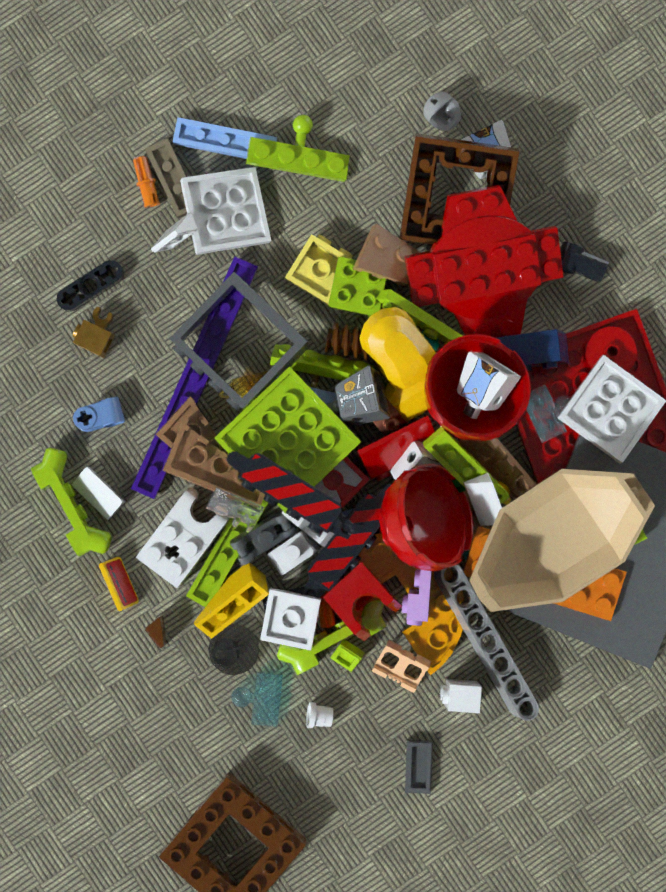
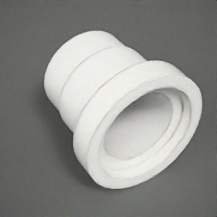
M309 702L306 715L307 728H313L314 726L331 727L333 708Z

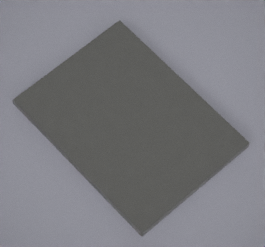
M579 434L565 469L633 473L655 504L643 527L647 539L635 544L626 561L616 567L627 573L611 621L553 603L508 609L507 611L651 669L666 634V453L637 442L624 462L619 464Z

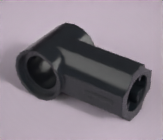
M563 242L560 249L563 272L569 274L576 273L600 283L606 273L609 262L584 252V249L576 244Z

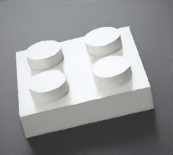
M270 588L260 640L311 651L322 598Z

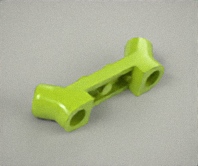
M51 447L47 448L42 462L31 467V471L41 490H46L50 487L53 489L74 530L66 534L69 543L79 557L89 551L100 554L106 553L111 544V534L107 531L88 526L85 521L88 516L81 504L77 506L73 498L76 495L74 489L69 482L65 483L62 478L68 457L67 453Z
M380 600L368 603L361 614L362 623L370 631L371 636L387 627L381 616L384 604ZM343 621L335 624L336 629L327 634L324 630L314 636L311 651L280 644L277 658L280 661L290 663L296 674L299 675L319 664L320 661L316 656L317 653L352 635L353 632Z

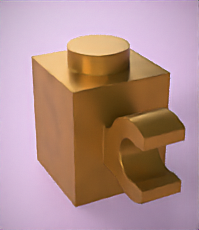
M96 307L93 311L95 325L86 320H83L82 325L78 324L72 335L75 338L73 343L105 358L115 338L114 334L106 330L113 320V314L109 312L106 319L101 320L99 314L102 309Z

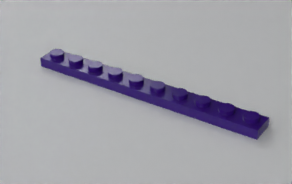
M234 256L224 281L235 272L250 286L258 266ZM235 288L208 315L193 348V351L212 369H214L245 299ZM190 358L156 433L189 396L192 397L196 406L198 405L210 377L205 373L200 376L190 366L193 362ZM156 435L131 487L132 490L152 499H156L167 472L162 470L171 450Z

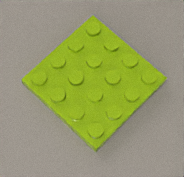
M290 366L214 438L228 453L236 451L248 458L253 454L260 453L314 487L361 443L353 432ZM278 503V506L285 513L288 508Z

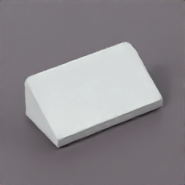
M188 213L167 229L151 248L152 252L156 253L173 249L195 233L197 226L192 214Z
M88 466L72 483V486L107 520L126 502Z
M489 473L464 482L480 526L493 525L499 510L502 509Z

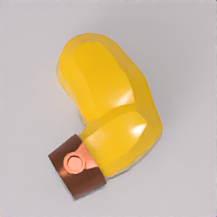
M397 307L384 308L371 315L364 323L360 335L362 349L376 361L380 372L388 382L385 394L391 418L373 422L385 437L407 425L409 421L428 410L425 402L424 384L428 364L435 354L434 349L416 327L409 314Z

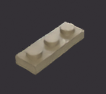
M167 138L145 150L179 219L187 215L180 182L181 178L186 176Z

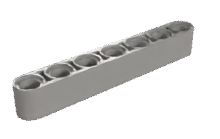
M459 565L449 567L453 572V576L449 581H446L444 578V572L447 568L434 571L435 581L512 715L525 721L533 720L539 712L538 703ZM463 590L465 593V599L462 603L459 604L457 601V594L459 591ZM473 613H476L478 616L475 625H471L469 622V618ZM486 635H489L490 643L484 648L482 640ZM501 657L503 664L496 670L495 661ZM514 679L515 687L512 691H508L507 685L510 680ZM526 701L527 709L524 713H521L520 706Z

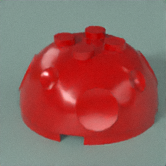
M482 334L465 335L448 342L431 358L425 376V402L434 420L454 436L464 440H492L502 436L515 426L527 409L531 393L530 378L527 368L517 352L503 345L499 339ZM469 352H483L521 376L497 410H481L477 419L470 418L463 413L468 400L457 393L459 380Z
M423 464L409 470H404L385 491L379 513L383 542L390 546L398 558L406 564L427 571H438L459 564L462 561L460 557L464 551L470 549L473 537L472 513L465 492L459 493L451 481L455 477L448 470L436 464Z

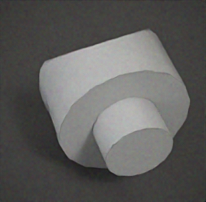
M447 92L435 93L427 100L424 106L423 115L425 119L437 129L449 131L460 122L461 112L459 104Z

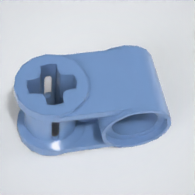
M111 397L77 409L73 415V422L82 431L91 432L122 424L125 422L119 398ZM84 414L92 417V419L88 420L89 425L87 426L80 422V420L84 419Z

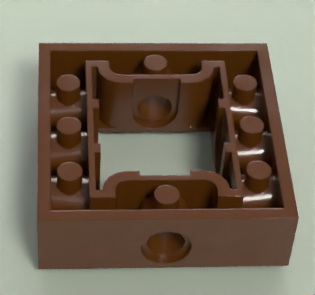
M416 133L400 239L433 245L434 242L437 243L442 237L444 215L429 213L437 163H441L444 167L453 169V166L473 169V172L478 173L487 171L485 187L499 185L510 205L519 158L518 148Z
M228 772L162 849L159 858L198 892H267L306 846V838ZM229 814L267 846L260 853V857L253 867L243 873L238 885L229 878V874L226 871L223 873L209 861L210 857L205 854L204 856L198 851Z

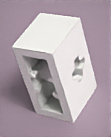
M446 679V685H441L440 700H442V704L445 705L448 711L480 713L482 687L477 681Z

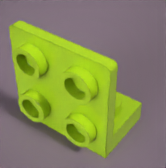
M339 257L328 305L331 308L368 315L369 319L371 315L380 310L381 302L376 298L380 291L384 290L386 278L380 279L372 276L371 273L353 270L356 260Z

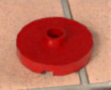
M609 326L599 329L590 336L585 345L586 361L592 369L599 358L605 355L625 371H629L636 361L637 348L635 341L628 332L619 327ZM612 347L615 349V356L608 354V348Z

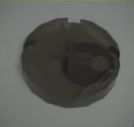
M237 623L230 624L210 639L208 646L209 657L214 667L228 675H238L250 670L256 663L260 652L259 641L254 632L248 627Z

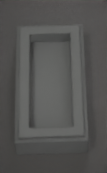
M407 740L405 793L431 794L433 741Z

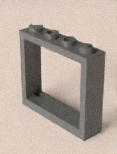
M235 272L169 338L175 344L172 349L182 358L187 355L193 361L190 366L200 376L205 373L210 377L211 380L208 384L218 393L223 390L229 396L226 401L236 411L240 408L244 410L310 347L308 341ZM234 288L294 344L243 398L184 342Z

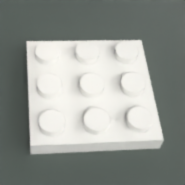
M256 167L181 178L180 182L187 214H192L197 226L196 232L192 234L196 255L271 242Z
M602 355L557 418L621 464L666 400L605 355Z

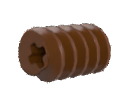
M335 322L332 328H329L325 353H328L330 348L333 347L335 355H338L341 348H343L344 356L346 357L351 350H353L355 358H358L361 352H363L365 360H368L370 357L362 349L360 342L361 334L357 325L354 326L351 332H349L348 324H345L342 330H339L338 322Z

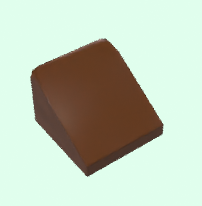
M161 615L145 628V631L158 648H162L167 644L164 618Z

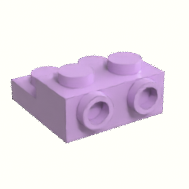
M416 569L414 587L419 589H409L408 595L403 597L402 613H407L406 624L420 626L423 621L428 622L432 571Z

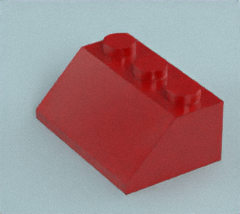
M427 415L358 450L357 454L370 480L376 478L378 482L390 476L389 470L393 468L410 444L414 441L424 442L435 431Z

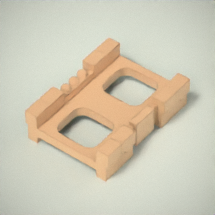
M388 640L375 662L372 672L384 678L388 675L389 679L393 678V681L397 680V683L402 682L401 687L414 693L425 672L429 669L431 661L418 654L415 657L413 653L405 649L402 650L401 645ZM386 652L399 657L394 667L382 661ZM409 664L422 669L418 678H413L404 672Z

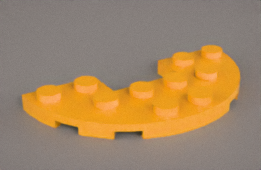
M382 533L374 534L377 539L369 549L364 547L358 554L361 557L358 565L362 562L371 569L382 583L396 575L407 593H409V589H419L414 587L416 569H421L410 566L399 558L397 559L390 546L383 542ZM447 568L444 572V578L446 581H449L453 576V572L450 568ZM434 571L431 572L428 622L423 621L420 626L410 625L402 631L416 654L431 661L430 667L427 670L430 675L449 659L463 631L458 619L435 581ZM462 590L457 594L459 604L464 601Z

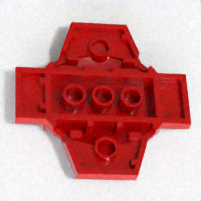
M499 185L447 195L442 223V237L437 243L434 242L430 251L404 256L411 302L418 307L440 303L444 308L454 313L464 336L482 334L497 338L521 334L527 299L532 295L536 287L541 285V282L563 278L558 228L551 226L530 231L523 224L519 223Z

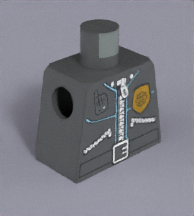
M371 366L365 367L338 383L335 387L337 400L327 404L337 417L341 415V418L351 425L391 418L382 375Z

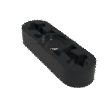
M114 260L102 263L61 289L56 298L58 305L68 312L79 309L120 283L124 277L122 266ZM107 268H118L115 272V278L108 276L103 279L107 283L103 286L96 274L100 273L103 277L108 274ZM89 279L97 282V289L93 293H87L84 290V283ZM78 286L79 291L85 296V298L81 300V297L78 295L72 299L74 303L73 305L70 306L67 303L63 304V302L66 300V294L73 296L78 293L75 290V288Z

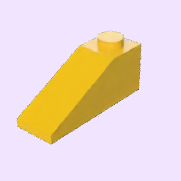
M251 563L243 565L229 576L196 618L194 625L212 639L269 595L266 576Z

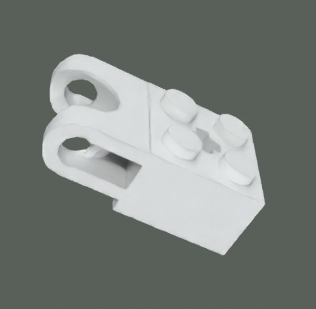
M193 487L186 489L136 556L138 560L176 588L181 587L230 519V515L227 512L220 511L209 522L202 523L197 521L193 516V507L199 494ZM176 545L179 548L177 550L179 556L170 557L168 555V548Z

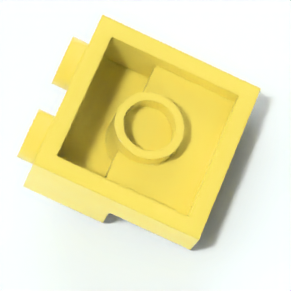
M311 234L285 276V279L328 305L338 258L352 259L353 255L343 248H340L338 251L330 246L332 242L324 236L318 235V237H315Z

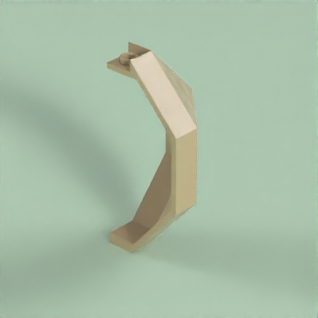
M561 469L499 510L469 581L479 600L490 612L563 602L626 561L655 504L633 473Z

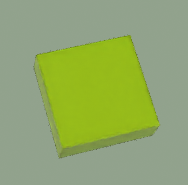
M343 639L330 658L352 672L365 652Z

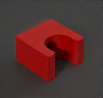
M362 562L323 597L353 634L363 641L371 636L370 631L364 627L361 619L362 611L368 603L380 600L394 612H397L402 607L371 569Z

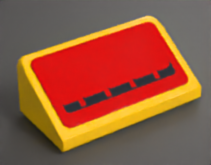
M115 557L100 563L99 568L117 610L120 612L138 604V596L122 559Z

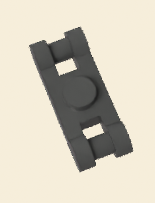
M282 510L274 513L230 541L233 550H237L239 554L237 558L241 565L252 562L258 555L298 533L295 525L291 524L289 519L282 514ZM280 524L282 529L276 532L274 526ZM250 541L252 547L247 549L246 544Z

